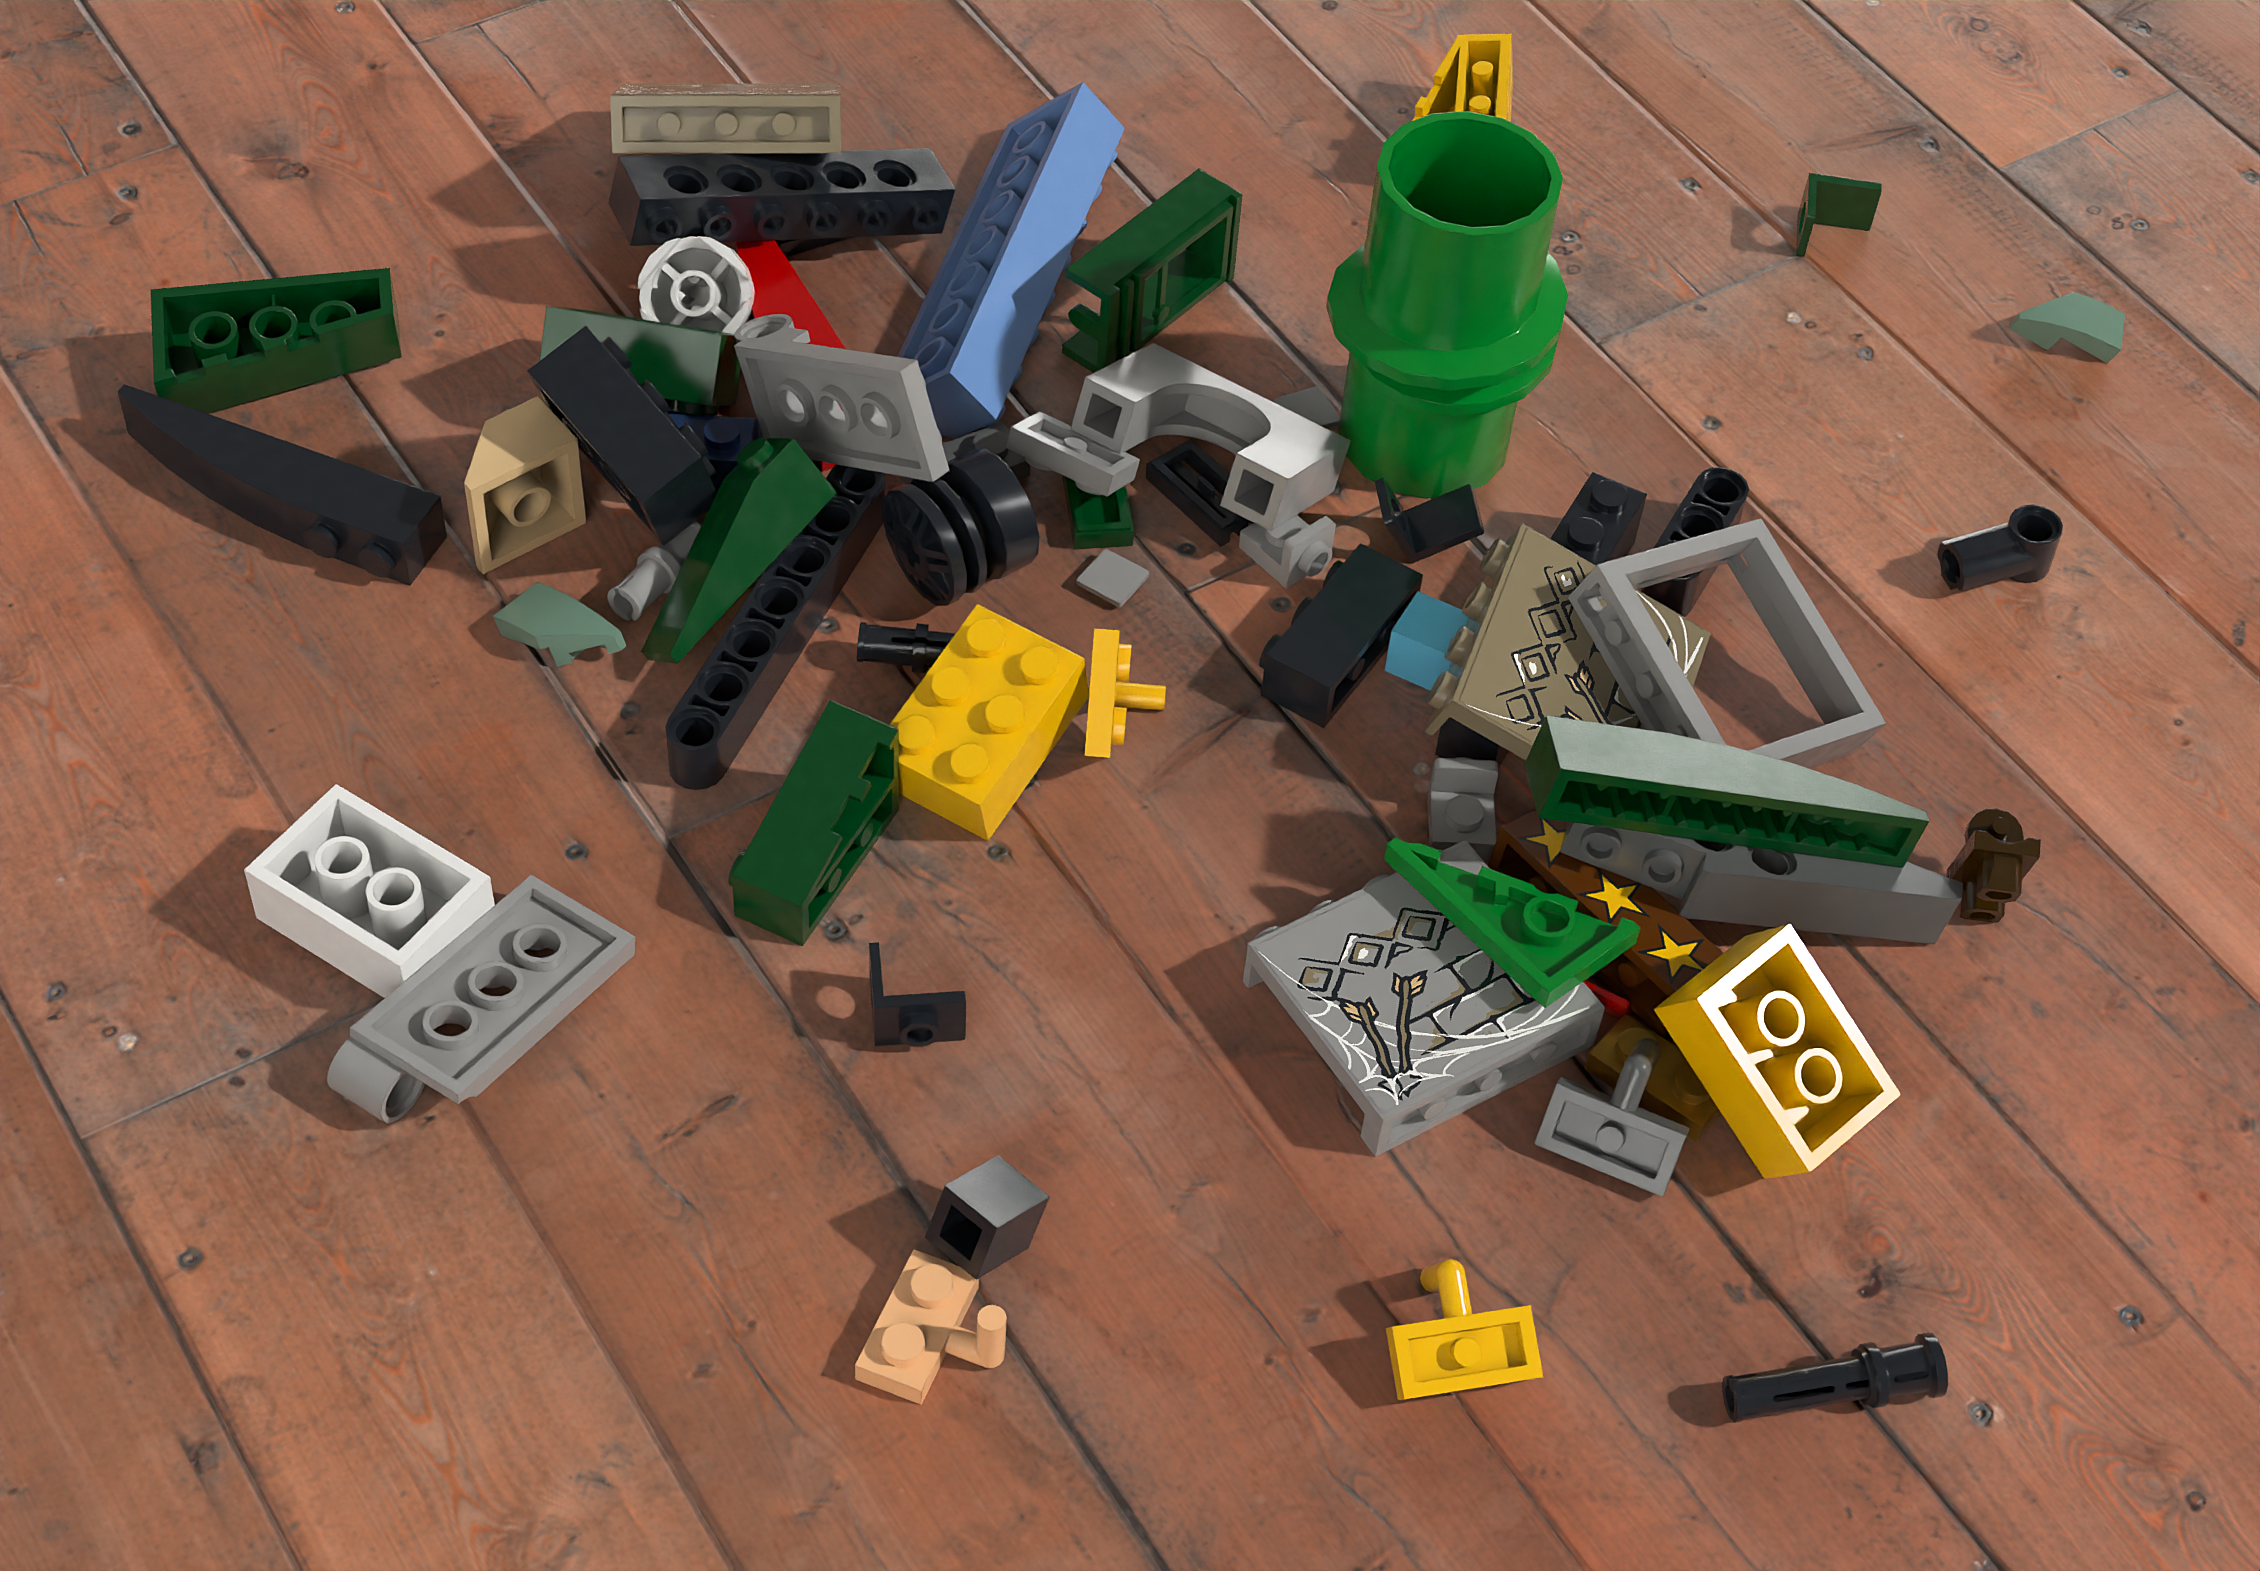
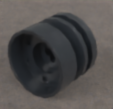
M985 448L973 449L948 461L949 471L934 482L913 479L910 484L899 485L889 490L882 500L884 528L896 561L915 589L936 606H948L958 601L964 593H973L979 590L985 583L986 578L1001 579L1032 563L1038 555L1040 537L1036 517L1026 492L1012 470L1000 457Z

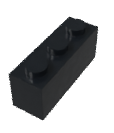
M1361 543L1345 562L1336 561L1328 571L1320 592L1314 599L1306 597L1298 606L1291 626L1282 637L1275 634L1266 644L1259 660V666L1264 669L1261 696L1324 728L1388 650L1391 631L1417 591L1420 592L1423 574Z

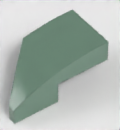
M2074 292L2019 313L2009 323V329L2047 351L2062 337L2108 363L2121 351L2125 313L2096 299Z
M536 582L493 616L501 636L540 650L549 647L557 667L572 664L573 659L588 648L599 646L607 649L608 654L619 652L626 647L621 631L598 613L567 594L539 582Z

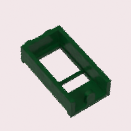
M1198 168L1066 268V278L1100 298L1101 305L1100 314L1084 304H1077L1069 311L1068 317L1070 322L1080 331L1062 344V353L1095 373L1117 362L1119 359L1121 360L1129 356V351L1135 353L1225 281L1230 282L1234 279L1243 194Z

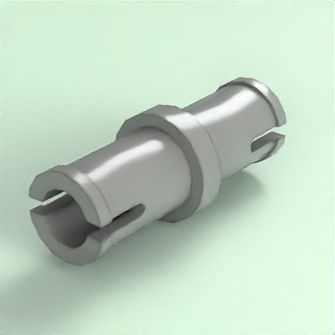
M696 521L693 522L666 545L660 544L658 547H648L637 558V567L617 586H614L607 595L609 605L618 616L628 621L631 618L633 621H636L643 614V611L662 593L670 592L702 526Z

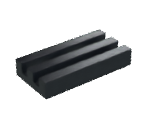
M1192 439L1146 464L1145 478L1220 547L1230 542L1231 533L1234 532L1239 537L1241 530L1248 527V523L1252 522L1220 506L1222 499L1215 494V489L1222 496L1224 495L1230 473ZM1184 460V461H1185L1192 469H1194L1200 476L1197 477L1196 475H1194V474H1193L1185 465H1183L1180 461Z

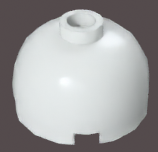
M689 236L665 242L648 257L638 278L637 289H640L639 301L641 304L639 309L644 320L735 334L736 330L751 318L755 288L749 268L735 250L713 238Z

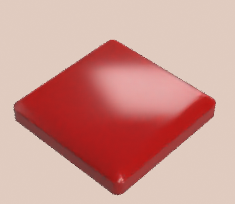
M1586 980L1583 981L1605 1007L1604 1013L1619 1020L1625 1013L1629 1016L1631 1015L1630 1001Z

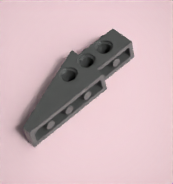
M1573 822L1567 823L1560 852L1682 899L1679 916L1689 919L1775 928L1791 924L1794 930L1935 944L1962 900L1963 883L1906 862L1905 866L1901 868Z

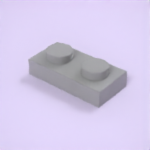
M1040 411L1012 426L1006 448L1024 456L1026 462L1031 466L1064 475L1074 480L1079 489L1094 495L1109 496L1133 481L1140 461L1139 458L1126 452L1118 454L1071 430L1070 425Z

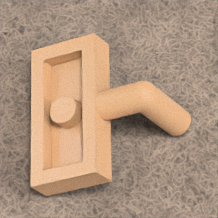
M913 1249L855 1364V1380L922 1405L947 1353L985 1368H995L1002 1363L1005 1356L1006 1313L999 1306L987 1305L977 1315V1333L960 1327L979 1288V1279H974L960 1266Z

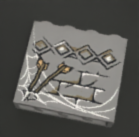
M1466 840L1445 850L1437 849L1442 851L1440 862L1476 875L1479 874L1482 866L1489 868ZM1398 872L1390 876L1387 874L1379 875L1366 883L1361 890L1338 901H1324L1315 906L1306 916L1283 927L1272 926L1263 930L1248 943L1243 983L1247 988L1263 981L1266 983L1365 1113L1360 1137L1375 1157L1594 1046L1605 1009L1584 982L1547 1008H1544Z

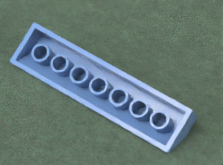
M1084 82L1007 125L897 356L918 361L920 371L925 379L926 391L936 426L941 436L957 439L978 428L981 430L995 425L1003 416L1006 410L1004 402L1008 392L1022 374L1023 367L1021 363L1027 349L1039 335L1038 324L1044 311L1050 306L1056 296L1053 290L1060 274L1071 262L1070 252L1075 240L1087 226L1085 218L1091 204L1097 199L1103 189L1101 181L1104 174L1117 157L1116 147L1125 127Z

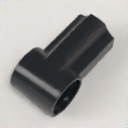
M2034 504L2023 505L2013 511L2008 523L1942 541L1937 553L1941 566V576L1950 590L1958 588L1960 591L2005 578L2023 583L2037 582L2043 579L2050 570L2062 535L2063 524L2061 519L2054 511L2044 506Z

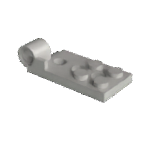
M771 314L758 317L746 322L736 330L734 335L737 344L734 345L763 437L794 438L811 460L934 482L949 471L942 446V437L936 426L926 391L925 379L920 371L917 360L807 344L811 341L808 330L795 329L792 318L786 314Z
M530 875L350 1027V1038L340 1047L329 1067L328 1085L332 1090L387 1124L398 1121L414 1106L425 1084L457 1104L466 1098L477 1097L635 955L636 937L535 876ZM550 948L556 953L548 957L537 958L527 955L524 951L527 949L541 950ZM503 985L512 990L503 996H489L479 991L483 987L497 988ZM452 1023L465 1027L467 1031L457 1036H443L436 1033L434 1029L440 1025Z

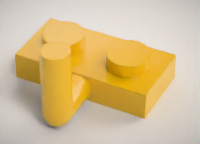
M1094 628L1085 756L1110 758L1111 745L1124 746L1127 708L1164 710L1165 685L1125 683L1129 682L1132 645L1119 644L1120 630Z
M1448 1259L1428 1265L1423 1269L1420 1276L1421 1284L1427 1291L1440 1293L1444 1319L1386 1328L1398 1400L1543 1377L1531 1305L1472 1314L1465 1270L1457 1260Z

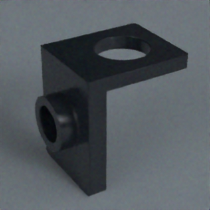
M1384 478L1375 480L1383 522L1411 564L1483 535L1485 532L1476 495L1470 484L1405 510Z
M879 942L869 943V984L875 1046L905 1044L911 1047H923L934 1042L965 1040V991L884 996Z

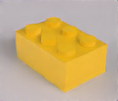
M977 604L890 723V726L899 729V794L989 841L1089 698L1084 658Z
M1791 924L1744 936L1654 1009L1764 1179L1811 1172L1901 1095Z

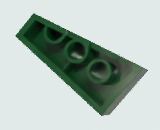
M390 268L150 289L153 376L157 395L208 414L402 357L398 310Z

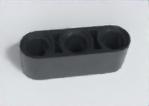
M1712 467L1704 470L1696 478L1654 548L1739 525L1749 491L1747 481L1741 474L1732 469ZM1718 566L1644 587L1641 592L1681 616L1686 617L1693 609Z

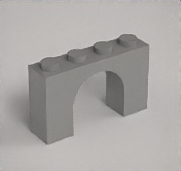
M1154 343L1085 377L1071 430L1118 454L1131 449L1151 437L1159 435L1194 437L1229 450L1236 457L1220 506L1269 531L1274 530L1334 492L1351 440Z

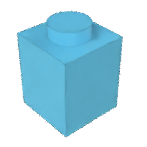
M1417 591L1391 631L1385 671L1431 690L1440 674L1444 670H1449L1451 661L1444 658L1445 652L1459 628L1467 625L1469 617L1462 614L1461 609Z

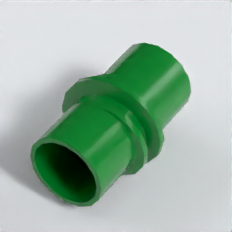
M1469 111L1432 113L1403 124L1383 143L1377 163L1365 244L1360 246L1336 268L1328 293L1326 309L1335 338L1349 351L1338 428L1340 436L1351 440L1346 457L1364 477L1373 482L1384 478L1390 489L1396 493L1427 499L1439 497L1467 484H1470L1473 490L1487 484L1504 466L1517 402L1524 399L1551 371L1568 298L1557 261L1548 253L1563 177L1555 154L1534 133L1504 118Z

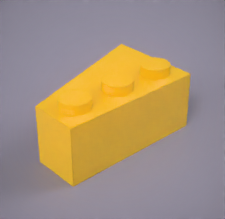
M1512 34L1458 35L1435 72L1434 85L1427 97L1421 96L1415 105V116L1412 121L1432 113L1469 111L1504 118L1511 122L1513 93Z

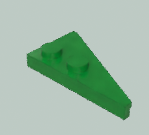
M1396 837L1386 845L1384 860L1544 1008L1550 1006L1637 942L1640 927L1634 921L1621 917L1618 926L1577 912L1578 901L1560 894L1543 893L1536 889L1533 884L1483 866L1479 874L1476 875L1440 862L1442 851L1421 843H1408Z

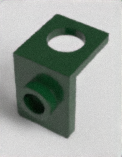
M1809 173L1798 211L1796 256H1805L1814 223L1869 231L1881 196L1882 184Z

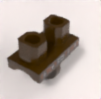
M1992 808L1976 813L1968 823L1964 834L1966 844L1948 867L1947 877L1963 883L1961 918L1998 923L2004 916L2005 903L2015 902L2019 898L2022 889V879L2040 858L2041 839L2029 837L2024 840L2023 830L2018 820L2007 811Z

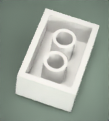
M337 784L244 869L257 919L384 998L495 906L490 876Z

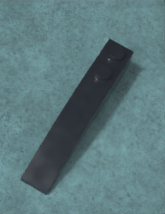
M125 384L118 391L128 434L166 468L209 499L252 524L312 550L321 557L334 558L365 569L374 576L387 577L411 586L447 538L441 495Z

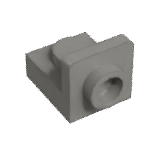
M1298 515L1272 531L1253 523L1241 530L1239 548L1287 589L1306 576L1313 577L1319 574L1328 565L1333 554L1332 547L1336 524L1330 518L1324 516L1313 524L1308 525Z
M1466 757L1455 759L1437 758L1434 761L1427 795L1429 847L1445 850L1466 840L1482 860H1490L1496 843L1494 791L1498 778V763L1496 761L1474 760Z

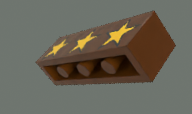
M1534 809L1503 825L1487 865L1490 869L1533 884L1536 889L1543 893L1560 894L1578 901L1576 911L1615 926H1618L1621 917L1634 921L1640 927L1636 944L1594 974L1617 996L1630 1001L1632 1010L1659 1036L1666 1040L1670 1038L1671 1035L1654 1009L1721 956L1723 952L1686 918L1679 916L1677 909L1667 902L1654 888L1561 853L1560 849L1568 822L1538 818L1537 811Z

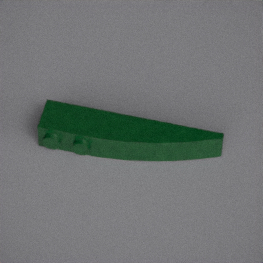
M1546 715L1524 763L1538 818L1901 868L1905 866L1930 821L1927 813L1923 810L1862 786L1794 763L1728 745L1671 733Z

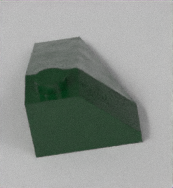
M760 437L750 442L738 454L736 461L739 464L723 480L641 650L648 660L678 664L837 493L794 438Z

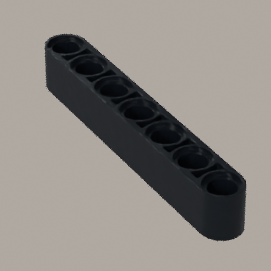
M838 464L833 466L826 479L837 493L767 567L668 718L665 726L670 776L676 784L686 789L701 790L716 785L724 777L883 525L882 500L885 497V473Z

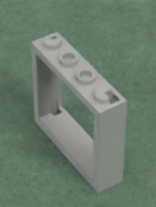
M1761 518L1598 564L1569 595V601L1645 730L1671 733L1726 745L1635 591L1726 563L1729 565L1825 724L1748 751L1806 768H1812L1853 754L1886 724ZM1741 553H1742L1743 557L1745 558L1746 562L1748 563V565H1749L1748 567L1746 566L1745 562L1743 561L1742 557L1740 556ZM1604 599L1607 605L1603 608L1599 600Z

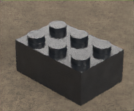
M585 325L527 370L546 406L577 438L578 448L664 546L709 511L717 494L712 480L718 476V473L705 457L709 452L695 432L687 424L678 428L667 412L670 410V407L658 390L648 380L640 385L636 377L629 370L632 367L630 360L616 342L610 337L600 342Z

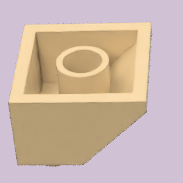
M537 396L486 420L464 482L476 567L482 574L586 523L577 438Z

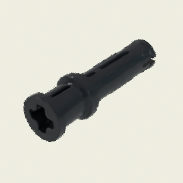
M1928 1332L1918 1334L1912 1343L1878 1348L1872 1342L1862 1343L1853 1349L1851 1357L1804 1365H1793L1786 1368L1739 1376H1724L1722 1393L1728 1416L1736 1423L1742 1422L1743 1419L1806 1410L1813 1407L1860 1400L1863 1405L1872 1408L1885 1407L1888 1404L1889 1398L1925 1392L1930 1398L1943 1397L1947 1393L1948 1370L1943 1349L1933 1333Z

